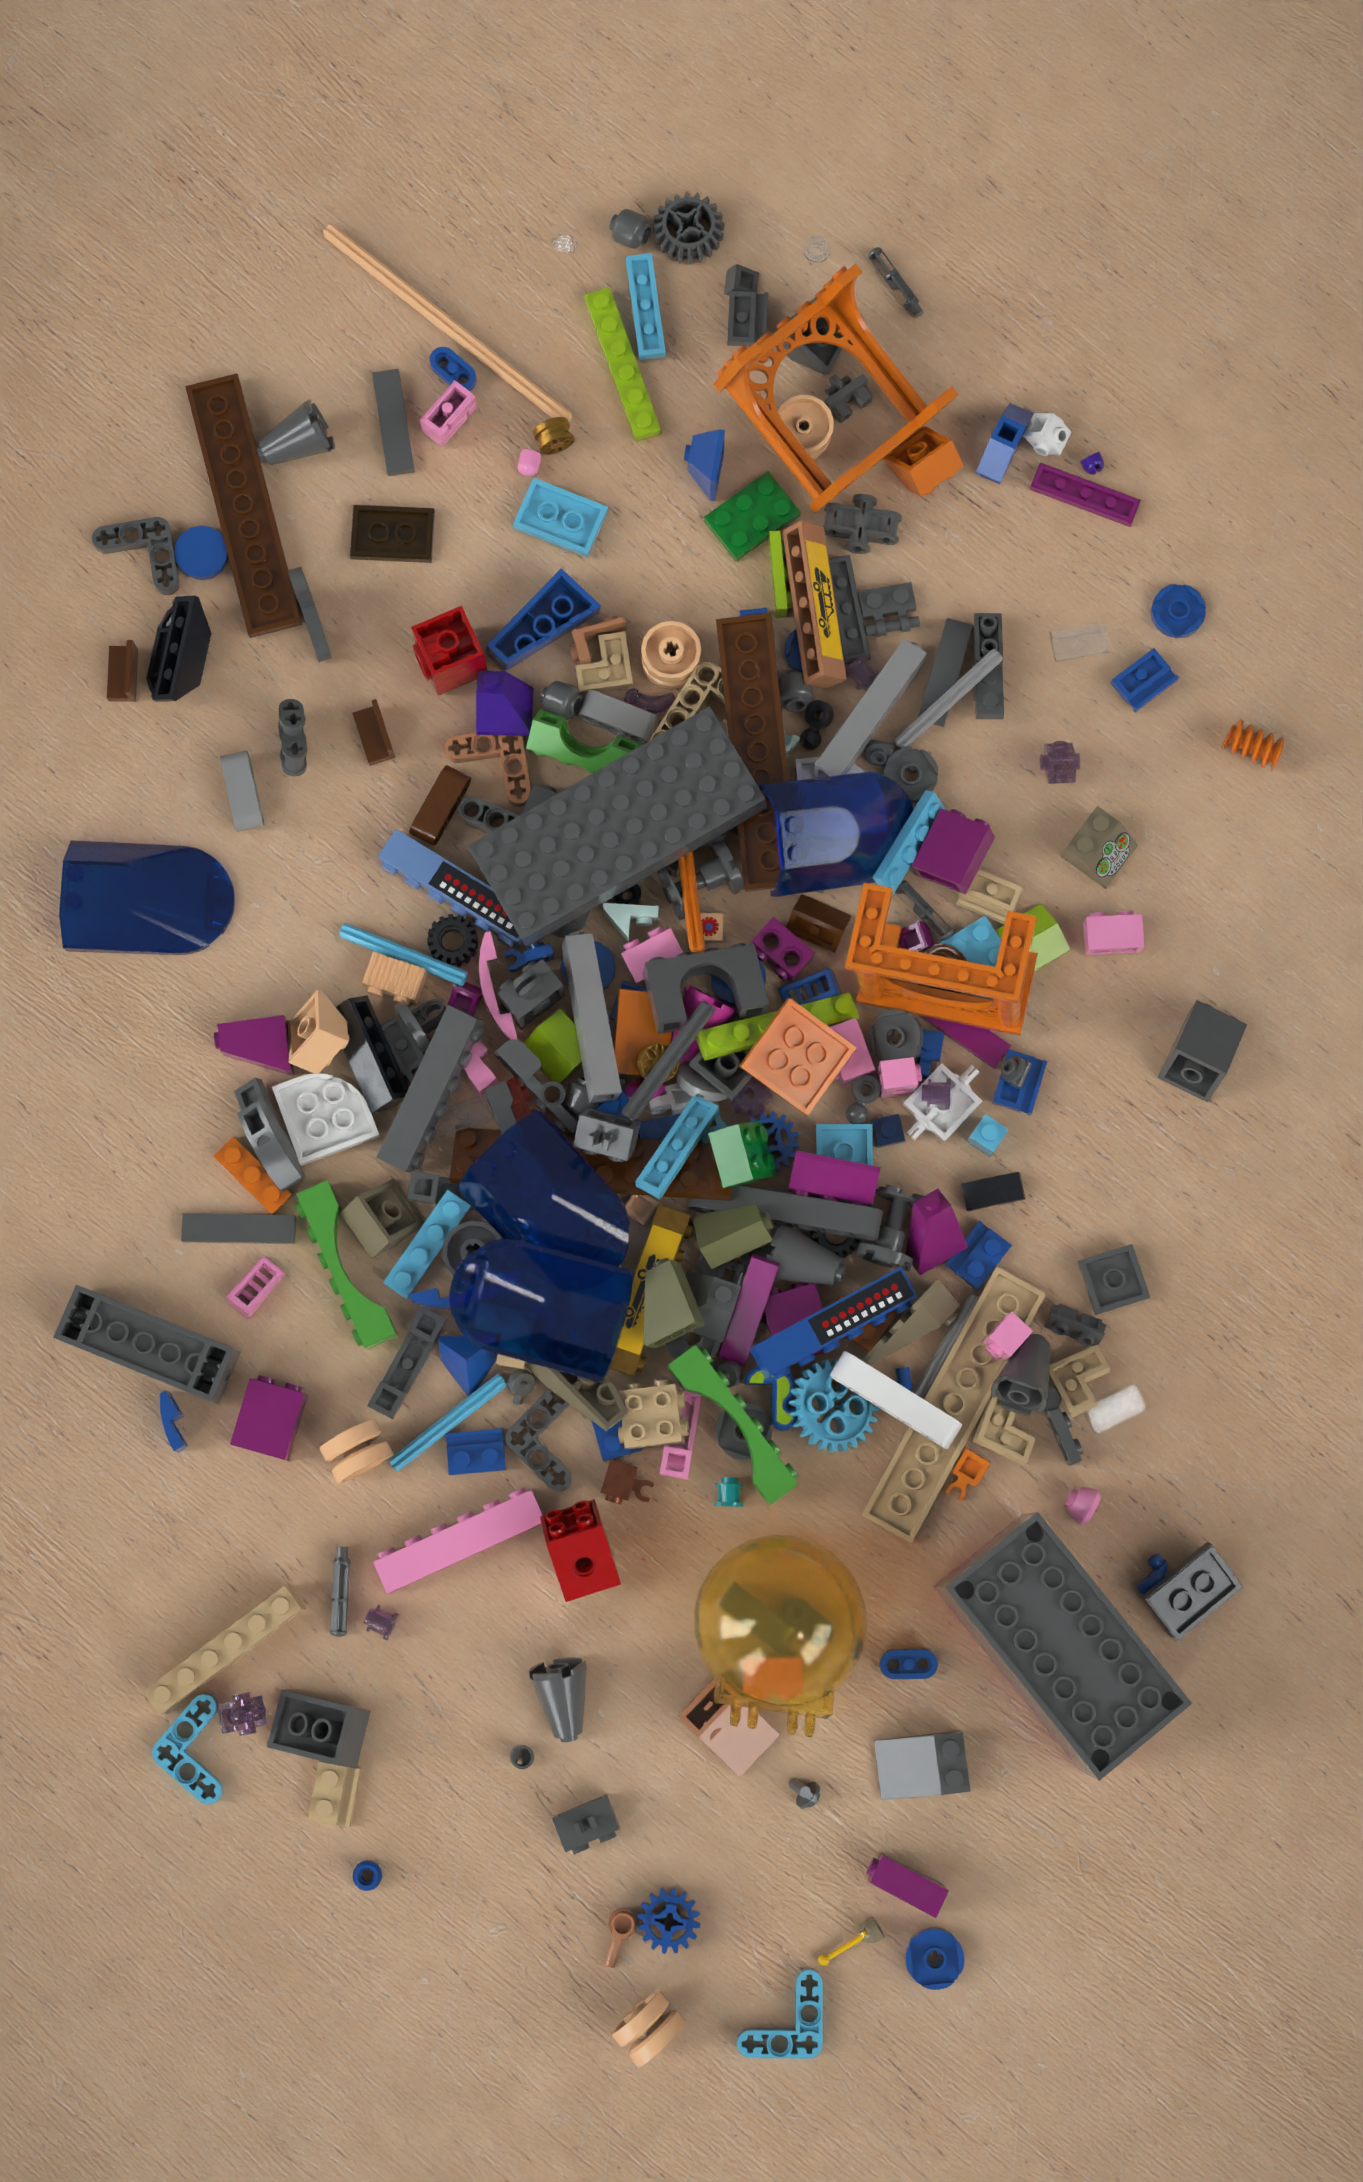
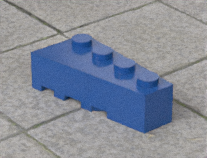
M561 568L487 644L485 653L504 671H507L599 614L601 605Z

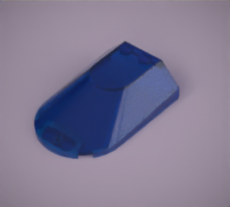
M873 772L760 784V790L766 793L775 811L781 866L776 887L770 891L771 897L863 885L864 883H876L872 877L913 811V806L904 790L889 777Z
M70 841L63 859L59 908L62 944L65 951L188 955L209 947V944L215 941L221 934L223 935L231 922L235 907L233 884L224 867L208 853L188 846Z
M535 1110L508 1128L467 1169L457 1188L538 1276L553 1285L569 1289L594 1286L610 1277L619 1268L626 1256L630 1243L628 1242L630 1221L623 1202L541 1111Z
M495 1240L468 1254L458 1266L450 1286V1310L461 1333L471 1343L485 1351L603 1384L615 1358L629 1309L634 1272L622 1267L521 1240Z

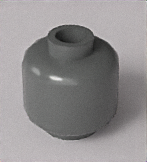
M623 209L618 215L615 214L610 222V230H612L614 241L629 248L636 249L640 245H645L650 236L651 226L648 224L647 217L630 209Z
M789 670L778 679L781 706L790 712L805 710L813 700V690L811 685L804 684L803 672Z
M554 681L548 688L545 687L543 689L540 701L543 703L545 711L569 720L573 716L578 715L583 704V697L580 695L579 689L574 685Z
M579 1077L578 1081L570 1082L563 1105L566 1109L570 1110L569 1114L573 1118L579 1120V1115L587 1107L596 1110L601 1105V1102L589 1103L585 1078Z

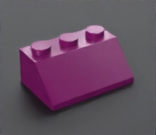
M796 1150L788 1192H793V1195L813 1196L824 1200L871 1207L881 1167Z

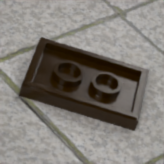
M353 505L350 558L352 560L432 563L434 508Z

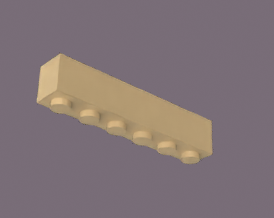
M284 1585L143 1691L144 1695L159 1715L166 1714L305 1610V1606L290 1585Z

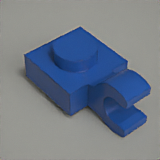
M544 942L530 945L528 947L529 950L524 951V953H520L515 949L505 951V958H517V962L514 965L508 966L509 972H516L532 961L538 963L542 959L544 962L555 960L551 944L545 945Z
M923 1029L924 1041L921 1047V1054L917 1058L920 1059L922 1079H927L930 1073L931 1061H940L945 1033Z

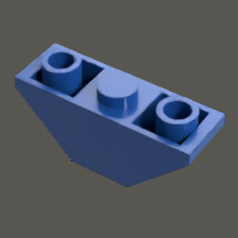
M1009 403L989 439L976 474L995 483H1001L1034 413Z

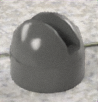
M525 1745L515 1746L510 1752L512 1765L518 1769L530 1767L534 1761L533 1751ZM519 1749H523L521 1764L517 1763Z

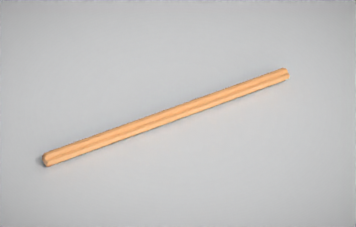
M334 224L328 225L324 230V237L551 418L565 417L568 419V422L571 421L572 413Z

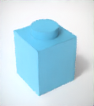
M985 1114L967 1142L990 1157L1009 1129Z

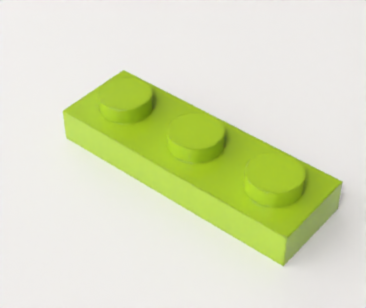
M769 531L776 618L787 617L788 608H792L791 591L786 592L785 582H789L787 565H783V556H786L784 541L781 540L780 531Z

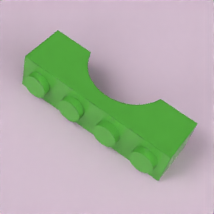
M540 709L533 719L526 749L532 750L539 756H550L559 759L563 764L576 765L585 768L590 773H595L640 747L643 743L617 735L612 742L605 746H587L574 738L569 731L565 717Z

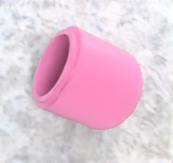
M523 449L518 461V471L527 477L536 475L539 471L542 455L532 449Z

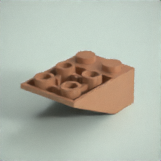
M718 1673L678 1714V1718L739 1777L780 1736Z

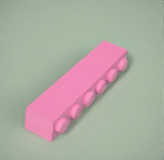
M525 1487L510 1493L511 1499L500 1504L497 1499L484 1505V1512L474 1516L471 1511L457 1517L458 1523L449 1528L444 1523L431 1529L432 1535L427 1538L421 1539L420 1535L405 1541V1548L395 1552L394 1547L378 1553L379 1559L373 1563L386 1593H392L541 1525L540 1516L544 1515L533 1490L526 1492Z

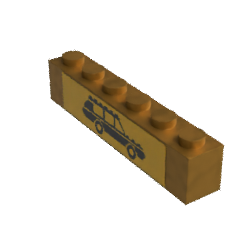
M660 1204L658 1205L628 1289L631 1300L624 1302L602 1361L605 1368L633 1378L636 1372L642 1373L647 1358L642 1356L645 1348V1272L654 1268L653 1264L661 1259L668 1258L669 1260L681 1263L685 1251L681 1250L680 1247L683 1239L689 1240L694 1224L689 1223L691 1215Z

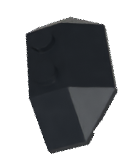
M195 595L176 596L172 602L173 606L166 612L157 628L146 677L149 690L152 693V700L155 702L177 701L201 684L212 633L200 599Z

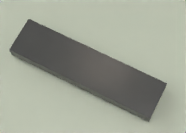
M399 369L372 372L388 476L414 473Z
M850 555L830 558L829 565L844 665L870 660L871 655Z
M182 1213L181 1242L295 1244V1215Z

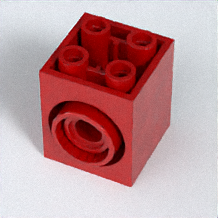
M462 605L411 627L416 643L412 645L413 651L426 680L432 681L438 696L477 680L478 670L487 671L484 653Z
M595 1499L590 1501L582 1500L571 1507L562 1510L554 1509L546 1513V1515L540 1516L545 1542L565 1602L621 1585L614 1556Z

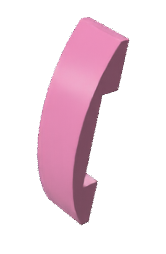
M491 931L485 932L479 956V979L486 1007L499 1030L508 1040H518L511 1012L502 1015L499 1013L487 965L489 962L497 961V955Z
M675 1379V1384L679 1386L680 1390H683L680 1384ZM684 1390L686 1407H682L683 1419L687 1418L689 1436H685V1443L664 1445L659 1475L688 1480L701 1395Z

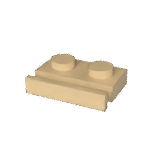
M979 869L966 895L960 893L956 905L1005 925L1007 912H1013L1023 887Z
M319 1761L308 1821L351 1827L361 1768L357 1767L355 1769Z

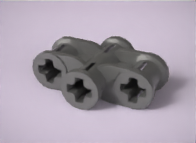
M854 495L853 503H855V506L840 503H828L824 506V511L826 512L825 524L823 525L825 535L849 539V542L846 543V550L856 554L869 553L870 546L868 542L895 545L899 541L897 529L898 523L902 520V515L895 511L873 509V506L877 504V498L872 495Z
M286 699L279 704L278 723L279 738L282 745L280 750L282 770L285 774L294 777L304 774L307 768V741L303 729L306 718L302 703L295 699Z

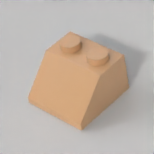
M317 990L288 1023L289 1063L314 1074H319L325 1066H329L333 1057L340 1050L344 1049L349 1041L346 1019L321 990Z

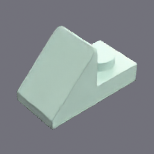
M603 903V913L625 940L629 942L631 922H636V925L649 927L652 926V923H658L659 906Z

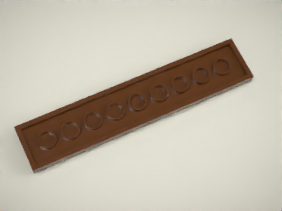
M238 373L185 386L248 636L253 638L300 626L302 621L288 573L289 570Z
M771 612L716 619L728 738L765 797L767 804L765 810L738 825L745 892L801 886Z
M456 1127L449 1177L451 1183L523 1187L500 1130ZM527 1132V1133L523 1134L522 1136L529 1135V1134L532 1133V1132ZM539 1132L532 1134L536 1136L534 1141L539 1142L536 1147H541L538 1153H543L547 1160L545 1165L542 1166L546 1177L545 1181L548 1185L545 1189L567 1190L575 1184H579L582 1187L592 1182L596 1190L601 1193L653 1196L636 1187L635 1181L663 1140L637 1139L635 1153L629 1160L615 1162L608 1159L607 1155L599 1153L595 1155L586 1154L581 1151V1148L574 1147L575 1135ZM535 1137L529 1138V1139L525 1140V1142L530 1141V1140L534 1139ZM533 1143V1144L527 1146V1148H528V1147H532V1146L536 1145L537 1143ZM698 1143L662 1197L731 1201L732 1187L723 1188L711 1143ZM535 1149V1150L531 1151L530 1153L536 1152V1151H538L539 1149Z

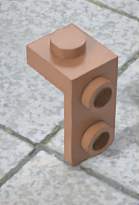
M611 616L602 620V623L595 625L585 623L577 626L576 630H572L574 645L570 646L573 661H579V664L591 663L586 641L596 639L598 635L625 631L626 622L624 617Z

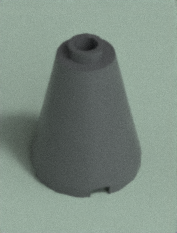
M309 399L259 440L260 447L257 448V452L264 463L268 461L270 465L330 452L335 449V443L332 436L327 438V428L329 427L316 404H311Z
M780 1225L771 1242V1245L774 1246L771 1255L767 1254L766 1258L780 1263L775 1280L835 1285L837 1281L841 1282L846 1272L843 1258L789 1225Z
M1029 1335L1013 1353L992 1384L991 1394L993 1398L996 1395L1001 1400L1000 1405L1014 1413L1031 1415V1412L1034 1410H1039L1038 1413H1041L1047 1406L1051 1346L1042 1335Z
M582 1658L554 1659L552 1665L545 1667L543 1662L529 1669L530 1680L552 1733L561 1742L575 1741L578 1739L577 1735L583 1732L587 1666L586 1661L582 1662Z

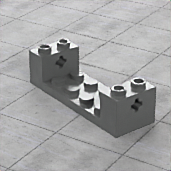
M79 1285L75 1286L53 1336L55 1339L218 1405L241 1353L230 1346Z

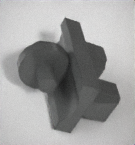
M864 374L852 382L849 376L840 379L837 375H833L829 378L831 387L825 390L829 397L824 400V403L840 423L852 415V410L848 406V403L852 400L857 403L860 409L872 402L873 396L867 387L868 379Z

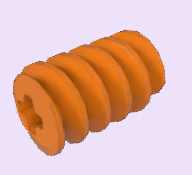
M1240 719L1235 725L1231 726L1221 749L1224 750L1229 744L1231 745V754L1241 749L1242 759L1250 753L1252 754L1251 763H1255L1259 758H1262V768L1271 762L1272 772L1282 753L1284 739L1280 737L1273 743L1274 734L1272 733L1264 739L1263 729L1260 728L1253 734L1254 725L1250 724L1243 729L1244 721Z

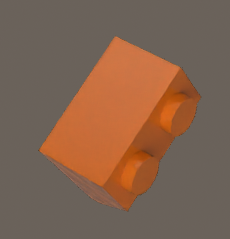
M926 426L884 457L885 462L905 487L920 497L931 493L937 485L953 477L956 471L964 466L953 441Z

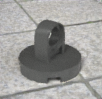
M432 999L410 1011L404 1000L398 1002L394 1006L397 1013L402 1018L421 1051L424 1052L430 1044L426 1034L438 1027L446 1010L445 1005L441 1000ZM440 1009L438 1015L428 1017L432 1011Z

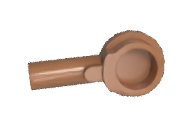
M628 1908L616 1909L609 1917L608 1925L613 1936L603 1964L611 1968L615 1967L623 1940L634 1934L637 1929V1917Z

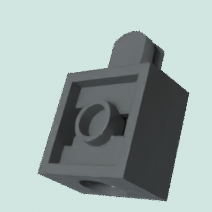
M543 959L538 963L536 961L529 963L523 968L521 976L515 980L514 978L508 979L500 986L501 991L498 992L502 1006L508 1013L511 1012L512 1018L521 1030L565 997L563 984Z

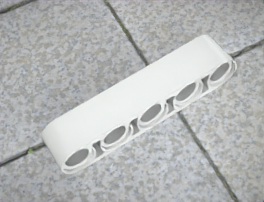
M846 1351L843 1352L829 1375L843 1386L947 1450L962 1427V1424L953 1417Z

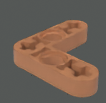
M475 732L452 736L446 740L444 751L446 757L453 763L501 757L508 801L516 807L525 806L531 788L522 736H513L518 741L514 742L515 753L510 754L508 743H503V741L508 739L505 735H476ZM480 739H488L491 742V748L488 751L481 752L476 748V744ZM467 741H471L472 754H469L468 748L461 749L460 755H455L453 751H449L454 748L453 744H459L460 748L468 747ZM517 760L521 762L523 768L519 773L512 774L507 770V765L511 761ZM520 780L521 790L523 792L526 791V793L522 794V799H517L516 795H511L516 791L514 781Z

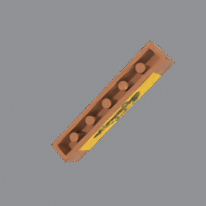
M800 521L784 529L782 534L804 684L828 689L847 680L826 538L823 526Z

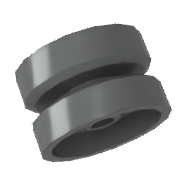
M468 1221L457 1225L449 1232L443 1244V1259L446 1268L457 1281L468 1286H483L494 1281L493 1274L502 1273L506 1265L507 1250L502 1237L492 1226L480 1221ZM473 1250H478L481 1254L478 1259L470 1257Z

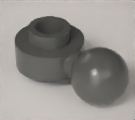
M863 1075L855 1080L852 1094L856 1099V1103L850 1105L846 1111L847 1120L851 1124H863L868 1118L866 1105L873 1103L881 1091L880 1083L875 1077ZM868 1086L871 1089V1093L869 1095L862 1094L861 1087Z

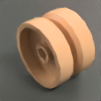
M798 395L789 398L780 406L778 413L803 448L816 461L825 454L831 442L834 425L831 410L822 400L811 395Z
M667 621L657 624L648 631L643 639L641 658L643 671L649 681L657 687L667 690L682 689L695 668L701 663L700 640L693 629L684 623Z
M376 1419L368 1420L344 1430L319 1448L326 1461L333 1462L343 1457L345 1458L331 1470L338 1484L349 1481L371 1470L394 1455L387 1441H379L369 1445L382 1433Z
M659 1989L632 2008L611 2033V2036L620 2047L627 2046L639 2038L629 2051V2057L638 2068L655 2057L686 2025V2020L677 2010L669 2011L659 2019L669 2003V2000Z

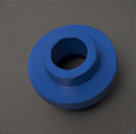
M362 1861L353 1871L355 1885L364 1891L375 1889L382 1880V1870L374 1861ZM370 1870L373 1873L372 1880H365L363 1878V1871Z

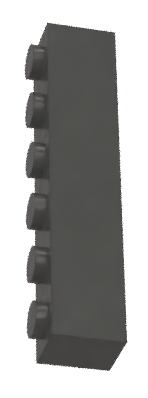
M447 1005L376 1158L404 1172L411 1173V1171L418 1170L421 1167L425 1158L423 1152L427 1144H431L436 1136V1124L439 1119L445 1116L449 1105L447 1101L451 1093H455L459 1087L460 1078L458 1077L462 1069L466 1068L471 1061L473 1045L475 1042H479L484 1033V1027H482L485 1022L484 1020L458 1007Z

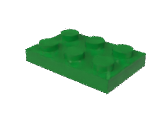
M767 471L704 516V522L737 562L769 539V531H780L801 515V511L770 472Z

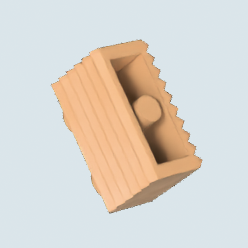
M373 952L362 984L364 988H367V993L382 998L383 994L394 997V1002L398 1003L404 1000L407 1006H409L410 1003H418L428 973L422 967Z

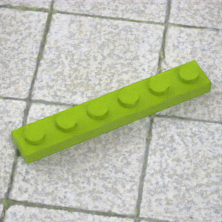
M610 287L585 294L584 299L635 442L661 434L658 420Z
M850 992L800 1005L828 1027L854 1018L859 1019V1014ZM778 1011L701 1030L696 1037V1041L704 1061L751 1049Z

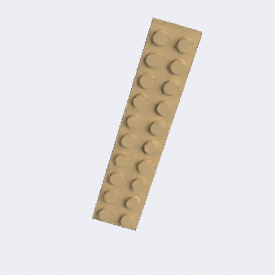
M997 1266L995 1267L924 1398L925 1401L959 1421L962 1427L948 1450L908 1427L861 1514L862 1517L912 1544L992 1396L991 1387L994 1380L1010 1359V1357L1006 1360L1002 1358L996 1360L985 1350L987 1345L983 1340L1010 1312H1013L1029 1327L1046 1296L1045 1292Z

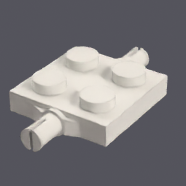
M941 1063L903 1103L917 1121L906 1132L909 1137L914 1133L911 1137L912 1140L915 1141L926 1129L933 1132L944 1143L983 1102L972 1092L969 1085L976 1075L979 1074L977 1069L974 1070L975 1067L973 1065H970L959 1076L952 1073Z

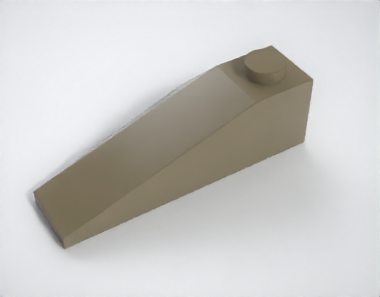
M937 1279L908 1312L870 1350L862 1361L871 1365L935 1331L943 1323L948 1327L959 1316L955 1311L960 1306L959 1303Z
M572 1318L529 1349L525 1366L546 1387L605 1431H608L627 1416L628 1411L615 1385L610 1382L605 1372V1366L602 1360H599L594 1350V1344L590 1336Z

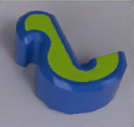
M758 1366L754 1367L746 1374L743 1385H772L771 1425L780 1431L789 1430L798 1419V1417L789 1415L796 1410V1407L792 1409L787 1407L789 1401L794 1396L790 1392L792 1389H795L792 1375L788 1373L775 1380L774 1376L765 1379Z

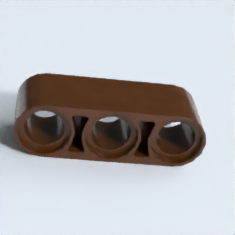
M448 765L444 766L410 827L409 834L435 846L469 788L471 777Z

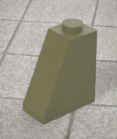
M757 1204L698 1214L692 1217L699 1249L711 1269L773 1241L770 1229L774 1228L772 1220L767 1212L762 1214Z
M668 1258L655 1262L653 1264L654 1268L645 1272L644 1343L647 1347L658 1348L705 1325L681 1263L669 1260Z

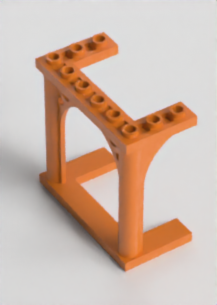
M856 263L848 270L845 266L839 269L832 276V279L823 286L824 288L815 295L817 300L812 304L809 301L802 304L796 310L798 315L792 320L789 316L783 319L776 326L778 331L773 335L768 331L757 340V343L755 342L748 348L745 345L740 347L724 364L725 366L717 372L719 378L713 384L719 393L724 389L728 391L813 499L809 506L814 513L828 504L958 396V393L951 386L927 406L875 340L861 317L855 299V281L862 273V270ZM818 318H824L828 323L826 335H820L817 332L816 321ZM809 323V330L811 335L805 337L803 336L802 332L804 333L806 331ZM836 328L838 329L836 333L840 334L842 338H836L833 335ZM783 343L788 344L789 349H785ZM810 343H828L841 347L851 353L864 366L908 422L907 425L833 483L830 482L785 425L774 401V378L781 361L794 349ZM768 358L772 361V366L770 367L760 364L766 363ZM751 371H761L767 376V382L762 384L755 383L750 379L749 373ZM764 390L767 394L766 398L763 399L761 392L757 394L755 391Z
M869 883L863 884L845 963V969L855 971L859 982L857 1003L890 1010L899 1009L909 1014L1021 1036L1038 953L1030 952L1037 916L1012 911L1007 912L996 966L993 967L898 948L902 928L901 926L886 923L893 888ZM893 978V979H898V980H903V981H908V982H913V983H918V984H923V985H928V986H933V987H938V988H943V989H948V990H953V991H958V992H963V993H968V994H973V995H978V996L993 998V1000L985 999V998H980V997H975V996H970V995H965V994H960V993H955V992H950V991H945V990H940V989H935V988H930V987H925V986H920V985H915V984H910V983H905V982H900V981H895V980H890V979Z

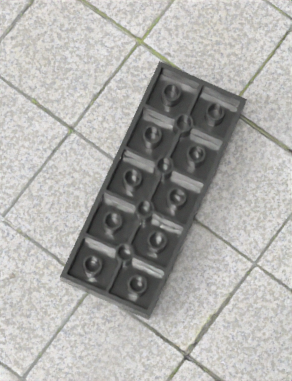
M709 706L467 847L525 947H528L765 810L767 804L765 797Z

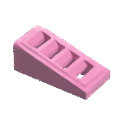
M263 1255L226 1296L227 1303L246 1319H249L283 1278L285 1272ZM264 1268L274 1277L270 1280L260 1270ZM256 1277L266 1286L262 1288L253 1279ZM247 1286L257 1293L256 1297L245 1290ZM240 1295L250 1302L248 1306L238 1299Z

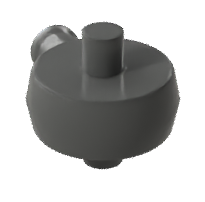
M728 1360L721 1364L715 1361L710 1363L716 1372L721 1370L730 1382L727 1387L736 1386L742 1380L743 1372L737 1362Z
M518 1369L510 1375L508 1386L511 1392L515 1394L514 1404L521 1405L523 1396L533 1390L535 1379L531 1372Z

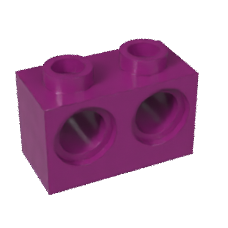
M774 917L770 919L751 941V944L755 946L758 959L763 963L768 961L774 967L772 969L773 972L784 981L787 978L793 982L815 956V952ZM767 937H773L778 941V945L775 948H767L764 946L763 940ZM788 955H794L798 958L799 963L796 966H788L785 964L784 958Z

